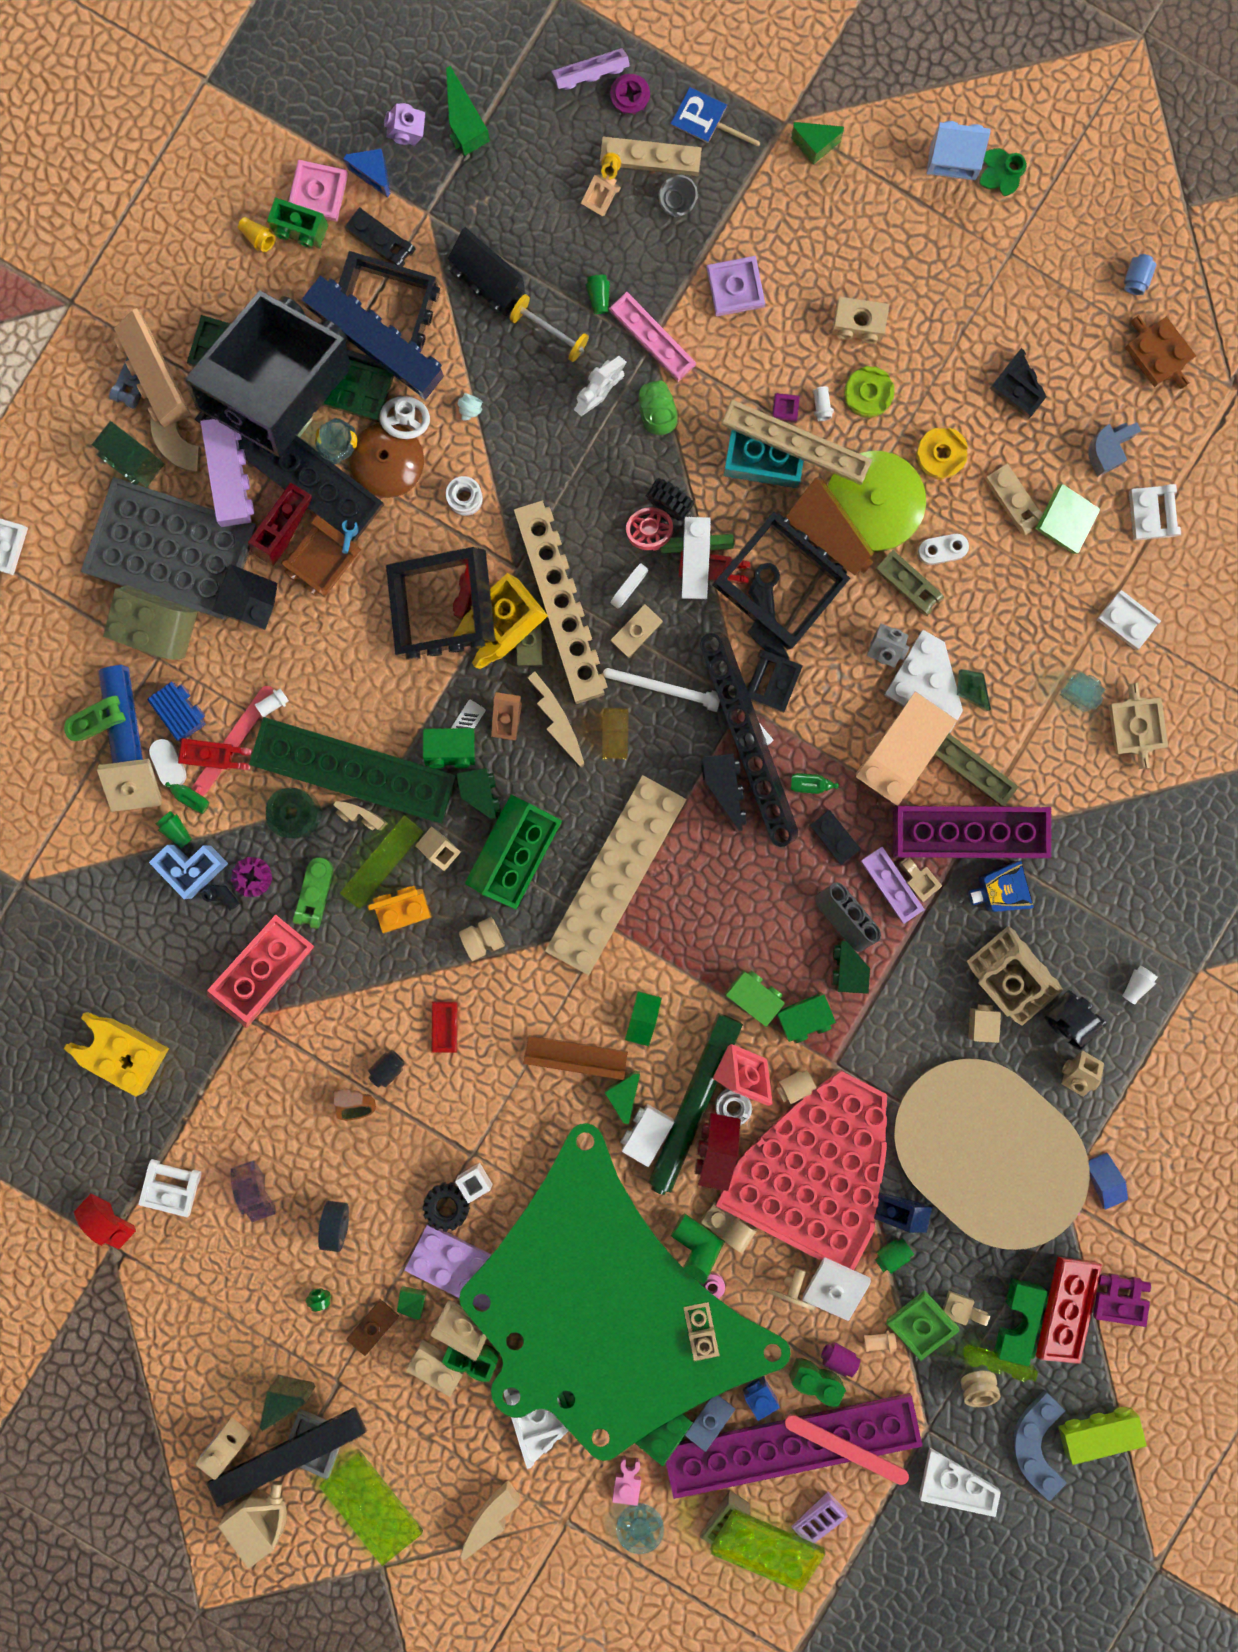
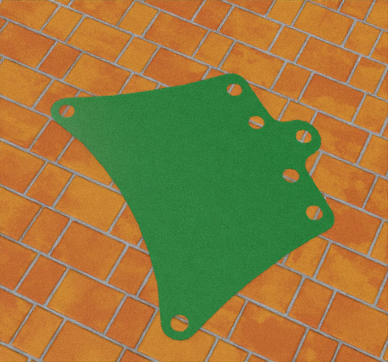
M588 1123L579 1124L570 1131L549 1173L525 1211L495 1252L464 1285L459 1296L460 1305L482 1333L486 1335L487 1339L502 1357V1370L495 1378L491 1387V1395L496 1407L502 1413L512 1418H522L538 1409L550 1411L594 1458L601 1461H608L617 1457L656 1428L695 1406L734 1387L782 1369L789 1362L791 1355L790 1346L781 1336L739 1315L711 1294L696 1279L682 1270L683 1267L653 1234L633 1204L616 1173L600 1130ZM581 1133H589L594 1138V1145L589 1150H582L577 1145V1137ZM485 1294L489 1297L491 1304L486 1311L481 1312L474 1308L473 1299L476 1295ZM709 1302L719 1356L694 1361L683 1307ZM706 1307L688 1310L692 1332L710 1328ZM695 1310H702L706 1314V1323L703 1326L697 1327L692 1323L691 1314ZM696 1314L694 1316L695 1321H702L703 1315ZM514 1332L522 1335L524 1340L523 1346L518 1350H512L506 1344L507 1336ZM769 1344H775L781 1349V1357L775 1362L768 1361L764 1356V1349ZM508 1388H516L520 1393V1401L515 1405H508L503 1400V1393ZM569 1391L575 1396V1403L571 1408L565 1409L558 1404L557 1399L561 1392ZM604 1429L608 1432L609 1442L605 1446L599 1447L593 1443L592 1434L595 1430Z

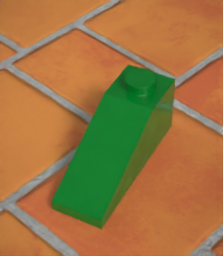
M449 66L446 68L449 124L452 133L449 135V138L454 148H460L465 156L490 142L488 129L452 67Z

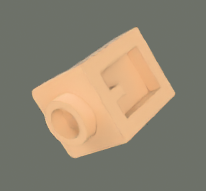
M594 175L581 204L601 216H605L615 193L621 189L620 186L615 184L617 181L615 178L608 180L609 175H607L606 179L601 175Z

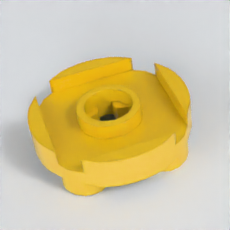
M934 428L927 432L919 442L916 451L918 464L927 475L937 480L950 478L956 475L967 462V442L963 435L955 429ZM938 447L941 450L946 448L948 450L946 453L948 458H939L936 449Z

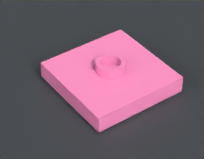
M298 160L288 202L323 213L326 220L337 222L348 177L347 170Z

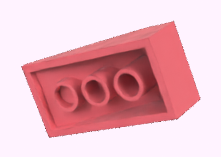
M275 915L207 990V996L247 1028L313 950L314 945Z

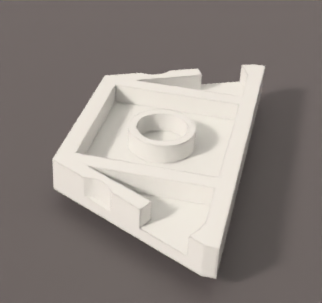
M508 1388L504 1391L508 1405H515L520 1401V1393L516 1388ZM558 1396V1399H557V1400H558V1404L562 1407L561 1402H560V1399H559V1396ZM545 1409L535 1410L522 1418L511 1417L527 1469L531 1468L543 1453L546 1454L553 1447V1444L569 1431L554 1414Z

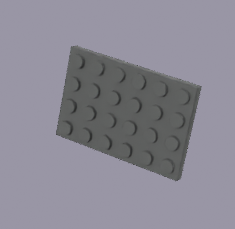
M113 477L81 572L120 586H132L226 621L227 617L212 612L229 564L244 569L250 551L248 541L258 526L253 523L221 527L216 521L214 510Z

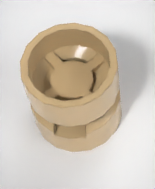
M492 917L479 922L477 928L470 926L459 932L465 950L472 961L485 956L486 950L493 952L505 946L501 933Z

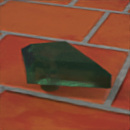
M964 669L959 670L957 695L986 712L990 711L991 706L984 673Z

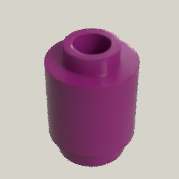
M832 1342L830 1345L826 1344L821 1353L823 1365L844 1377L849 1376L852 1378L860 1366L861 1359L856 1357V1353L836 1342Z

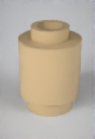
M806 1070L802 1073L799 1071L779 1081L780 1087L777 1088V1091L782 1101L788 1100L791 1105L812 1094L811 1091L816 1089V1086Z

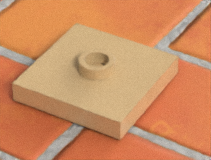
M149 759L98 765L97 772L111 812L161 806L162 798Z
M449 1299L430 1335L475 1361L487 1338L463 1310L462 1306Z

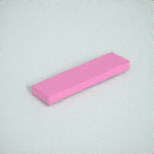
M628 292L622 295L609 308V312L677 382L696 366V362Z

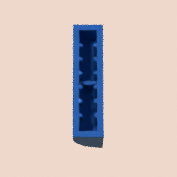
M115 665L98 670L102 700L111 696H118L120 712L124 713L126 718L125 722L107 729L112 763L143 760L129 667ZM107 709L106 712H107V715H108V717H109V716H111V715H110L109 709Z

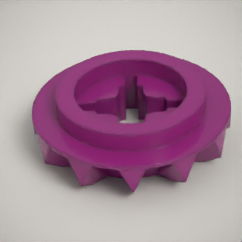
M624 74L618 77L612 84L610 97L615 109H619L624 115L626 113L635 115L640 110L644 111L650 99V88L641 76ZM628 86L632 94H636L634 95L633 102L628 97H624L627 95Z
M247 857L238 861L232 869L231 882L235 890L243 896L257 897L265 893L270 887L272 873L268 864L262 859ZM254 869V876L261 881H252L248 885V879L242 873H251Z

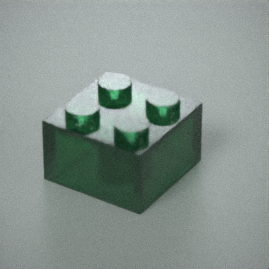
M109 421L92 443V446L99 450L96 455L134 485H138L140 482L145 487H148L165 465L151 451L112 421Z

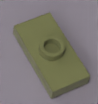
M542 622L517 644V666H543Z

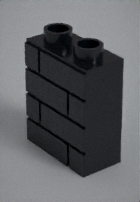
M259 290L187 375L185 381L196 409L215 420L217 419L223 425L280 457L295 439V435L299 434L311 419L313 413L320 408L331 394V391L336 388L349 372L350 362L346 348L347 336L339 326L329 320H323L319 324L306 317L303 309L291 298L282 296L279 300H276Z

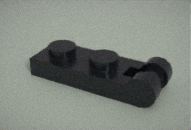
M360 207L345 226L347 232L389 263L403 267L407 256H411L416 250L410 242L402 239ZM397 246L398 248H400V250L397 252V254L392 253V251Z

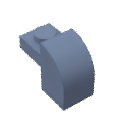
M1126 422L1114 429L1109 424L1092 439L1088 454L1097 477L1121 466L1127 461L1120 444L1134 438L1141 432L1137 422L1130 426Z

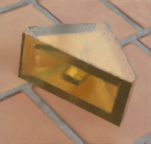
M603 708L602 758L627 759L628 709Z

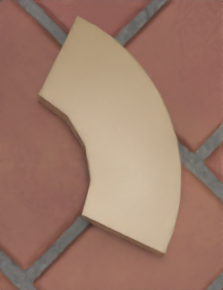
M150 418L152 436L160 452L175 466L189 472L199 473L201 448L187 443L179 433L178 422L163 427L159 421L154 422Z

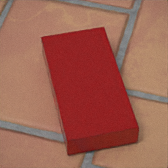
M433 1001L431 1053H457L458 1001Z

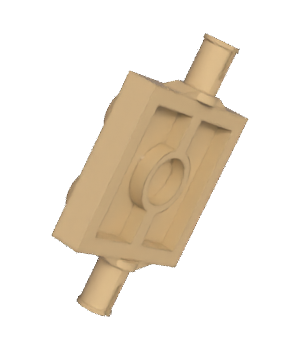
M1139 683L1127 684L1130 699L1123 703L1108 705L1115 755L1124 753L1137 754L1139 769L1150 768L1148 753L1155 749L1168 748L1162 698H1140Z

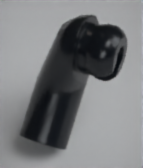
M209 885L201 892L204 901H222L229 911L240 904L229 888L224 885Z

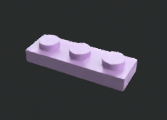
M621 48L551 72L558 89L567 90L574 88L576 83L596 81L601 75L607 73L618 74L624 68L629 67L630 64L627 54Z
M883 847L878 848L860 860L902 924L925 910Z

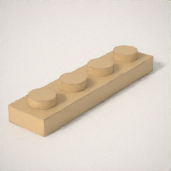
M603 137L600 165L603 156L606 153L613 152L618 154L621 159L620 168L699 176L702 147Z

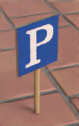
M691 87L688 89L671 122V126L707 143L710 141L716 127L755 146L760 145L759 141L719 122L727 108V104Z

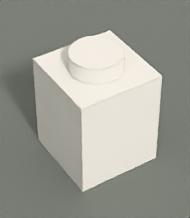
M480 1163L458 1175L455 1180L467 1203L490 1191L493 1185Z

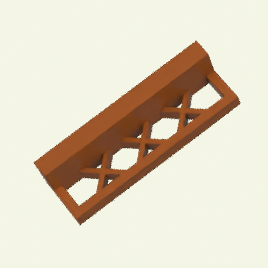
M529 1035L523 1064L624 1080L628 1051Z

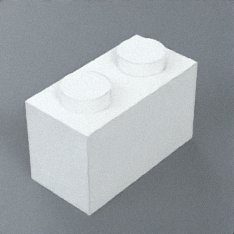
M647 1104L644 1109L639 1108L633 1119L636 1122L632 1131L627 1129L620 1143L623 1144V1153L649 1167L673 1126L674 1120Z

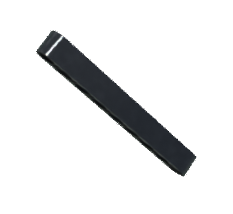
M721 632L708 633L701 639V651L769 837L774 845L785 847L794 842L798 837L795 819L729 639ZM714 637L719 642V647L716 651L711 647V640ZM722 661L727 664L726 674L721 673L719 668ZM730 685L736 689V696L734 698L728 694ZM738 709L743 710L745 713L743 722L737 718ZM747 733H750L754 738L752 745L747 744L745 741ZM755 757H759L762 760L763 765L761 769L754 765ZM764 780L768 781L771 785L770 793L763 789L762 784ZM772 804H775L779 807V816H775L772 813ZM781 828L787 830L789 834L788 840L780 836Z

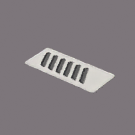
M469 700L451 728H475L486 709Z

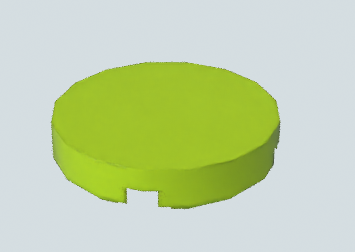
M865 366L850 375L844 388V398L847 406L853 413L861 417L873 418L881 415L889 408L894 398L895 387L886 371L878 367Z

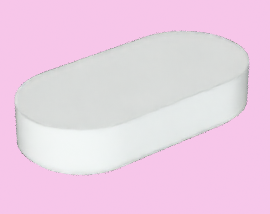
M640 563L610 603L617 609L620 608L646 576L648 568Z
M165 739L153 742L149 754L162 784L165 785L166 782H169L170 785H182L186 780V770L183 764L178 763L179 754L175 745Z

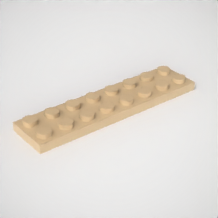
M642 775L545 952L587 975L591 973L687 799Z

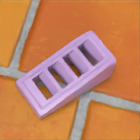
M827 1492L792 1525V1529L810 1547L843 1522L848 1515L844 1507ZM828 1507L834 1512L832 1516L826 1511ZM820 1513L827 1519L825 1522L818 1517ZM814 1519L820 1527L816 1529L810 1522ZM806 1525L813 1534L809 1536L802 1529L803 1526Z

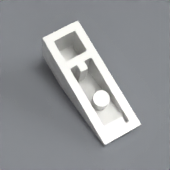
M685 517L682 599H707L711 518Z

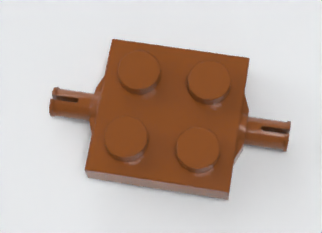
M1140 315L1131 320L1130 323H1132L1139 334L1125 349L1151 384L1156 387L1164 380L1173 378L1180 389L1187 386L1190 382L1181 370L1196 357V354L1166 316L1158 323L1148 327Z

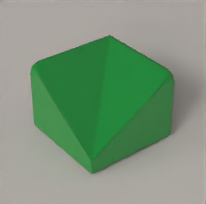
M402 1286L397 1312L413 1319L421 1320L427 1291Z

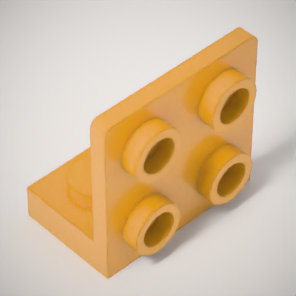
M415 886L398 890V896L392 897L391 894H386L373 898L374 904L368 905L369 910L376 911L382 933L432 917L423 889L416 890Z

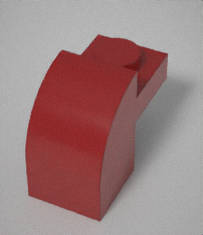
M91 1193L74 1211L76 1221L81 1230L100 1246L106 1243L119 1250L136 1232L133 1224L114 1215L109 1202Z

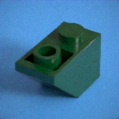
M488 768L457 773L461 799L490 819H497V813L501 812L499 798H494L492 788H496L494 773H489Z
M838 940V945L833 947V960H837L836 970H832L831 985L835 986V990L838 992L869 994V966L847 941Z

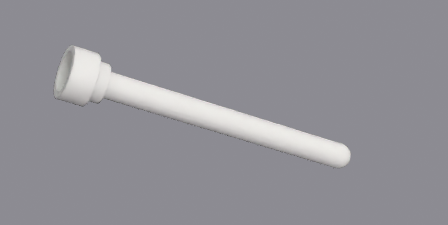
M606 668L603 671L606 678L703 703V706L708 707L707 710L717 712L720 700L717 692L712 690V693L706 692L705 694Z

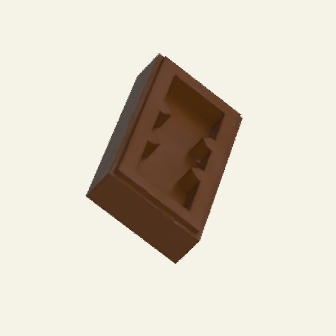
M380 1299L346 1340L366 1356L398 1319L399 1315Z

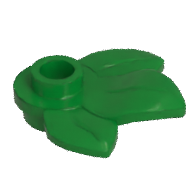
M1001 148L987 150L983 161L988 168L982 174L979 184L987 189L999 187L1004 197L1013 194L1018 189L1020 177L1027 168L1024 156L1019 153L1008 154ZM1009 165H1016L1017 170L1011 169Z

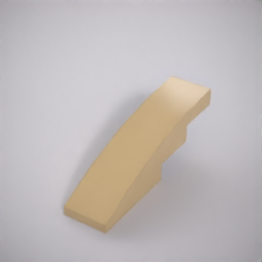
M534 671L528 677V680L543 696L537 705L553 722L547 728V731L582 768L585 765L571 725L553 693Z

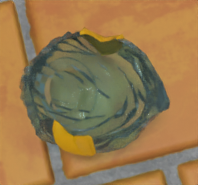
M340 418L331 419L321 425L316 431L314 441L317 452L333 464H337L350 457L357 447L355 428Z

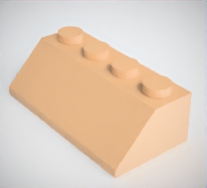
M137 308L132 310L114 328L118 336L114 340L120 352H126L129 358L125 363L131 375H137L140 381L136 386L142 398H148L151 407H148V411L154 422L159 421L163 427H166L191 416V413L148 324Z

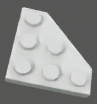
M922 630L884 696L904 707L916 691L958 720L963 709L945 642Z

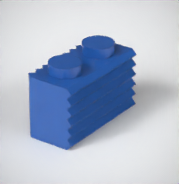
M170 682L147 700L176 741L181 742V738L187 739L206 725L203 721L205 714L198 705L193 706L188 699L191 695L182 684L178 685Z

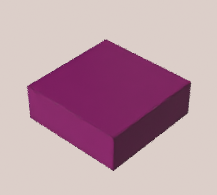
M775 393L772 417L784 422L796 423L800 396Z

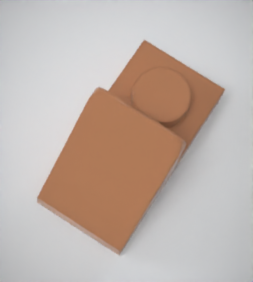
M495 693L491 737L516 741L522 708L521 696Z

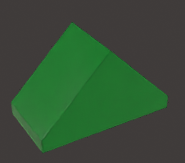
M794 122L791 139L814 165L841 142L844 126Z
M637 991L625 1036L626 1041L645 1046L650 1045L662 997Z
M635 1070L624 1077V1080H619L605 1089L606 1096L624 1124H629L640 1071Z

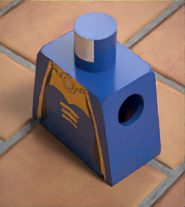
M1022 861L1010 862L980 876L981 888L968 891L972 905L985 902L987 911L990 912L1034 908Z

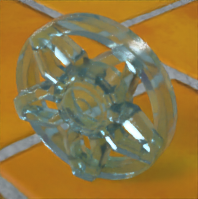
M638 1503V1506L631 1505L620 1514L617 1520L616 1533L620 1544L626 1550L635 1554H645L653 1551L661 1543L664 1534V1524L657 1510L644 1503ZM639 1510H642V1517H638ZM635 1511L633 1515L634 1519L631 1516H626L629 1513ZM646 1511H647V1512H650V1513L653 1514L655 1517H649V1518L646 1520V1518H647V1513H646ZM622 1521H628V1522H630L631 1524H630V1525H626V1524L623 1523ZM650 1522H658L653 1526L649 1524ZM620 1527L625 1531H629L625 1540L622 1537ZM660 1527L659 1535L655 1540L652 1532ZM632 1536L634 1539L628 1543L629 1538ZM648 1536L650 1537L652 1544L646 1540ZM641 1541L647 1547L638 1548L634 1547V1545Z

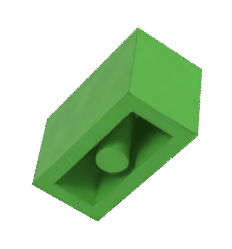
M743 970L725 992V995L767 1027L785 1004L780 999L783 994L772 986L767 989L760 984L763 979L752 970L749 973Z

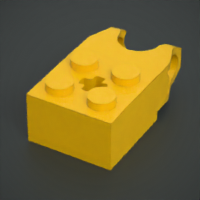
M506 573L490 588L495 641L485 643L484 647L479 648L472 662L474 667L478 669L503 658L548 617L521 581L509 573ZM472 606V609L463 617L452 637L475 633Z
M89 1012L83 1013L81 1019L86 1022L94 1033L93 1044L90 1047L69 1043L65 1045L64 1050L71 1054L81 1067L136 1097L145 1093L169 1048L115 1019L99 1017ZM128 1056H131L130 1061L133 1063L132 1065L128 1062Z

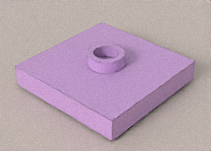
M756 256L706 266L716 317L765 307Z

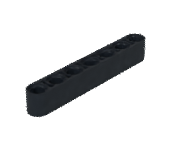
M353 1407L221 1473L216 1480L211 1479L206 1485L216 1506L220 1507L365 1434L367 1429L357 1408Z

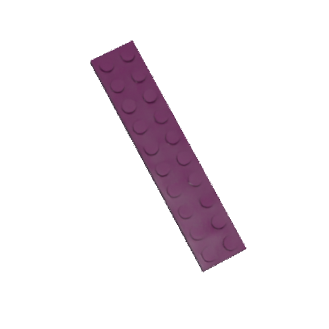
M911 1393L799 1416L877 1456L923 1446ZM784 1419L719 1433L706 1452L691 1440L681 1441L666 1462L673 1499L852 1461L788 1430Z

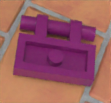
M1117 1274L1100 1275L1098 1284L1105 1285L1108 1288L1107 1293L1097 1292L1093 1317L1097 1320L1147 1327L1150 1301L1141 1298V1291L1150 1292L1151 1283L1136 1277H1131V1279L1119 1278ZM1119 1288L1130 1289V1295H1118Z

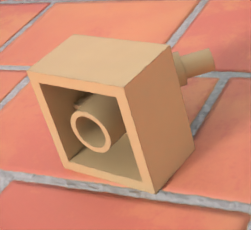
M280 1481L272 1482L270 1494L254 1489L230 1506L218 1526L248 1569L275 1549L285 1529L287 1510L281 1495L282 1482Z

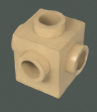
M1082 1050L1073 1060L1069 1059L1062 1068V1073H1064L1062 1085L1084 1097L1090 1090L1094 1091L1099 1086L1104 1063Z

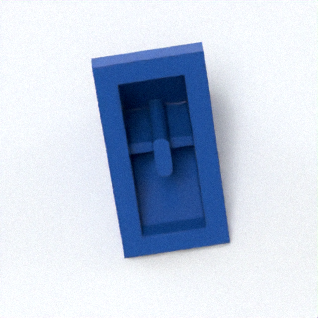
M382 149L345 155L343 159L349 171L387 198L391 193Z
M1106 1152L1088 1160L1089 1176L1103 1209L1106 1210L1127 1201L1126 1181L1110 1155Z

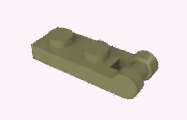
M894 550L875 569L877 573L908 599L924 616H928L932 612V607L935 603H940L944 598L937 588ZM923 591L928 594L925 601L919 597Z

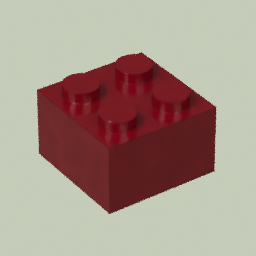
M711 1113L708 1123H703L701 1138H704V1140H699L696 1153L701 1158L697 1159L694 1174L699 1175L698 1186L724 1191L729 1190L738 1158L740 1118Z

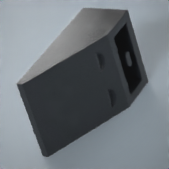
M734 754L703 757L700 760L703 786L734 831H743L742 826L747 825L745 810H740L739 801L743 800L742 784L737 785L736 778L740 774L739 759H734Z

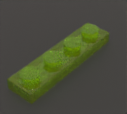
M404 815L342 889L340 894L358 909H361L425 831Z

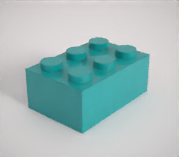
M731 429L723 476L797 489L801 480L804 460Z

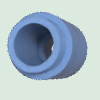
M1140 254L1138 257L1132 258L1124 280V290L1133 295H1143L1145 290L1149 289L1157 266L1153 261V257Z

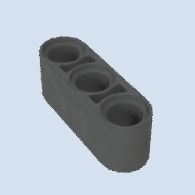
M833 883L816 895L815 901L820 911L855 951L862 952L880 941L881 932L879 927L841 883Z

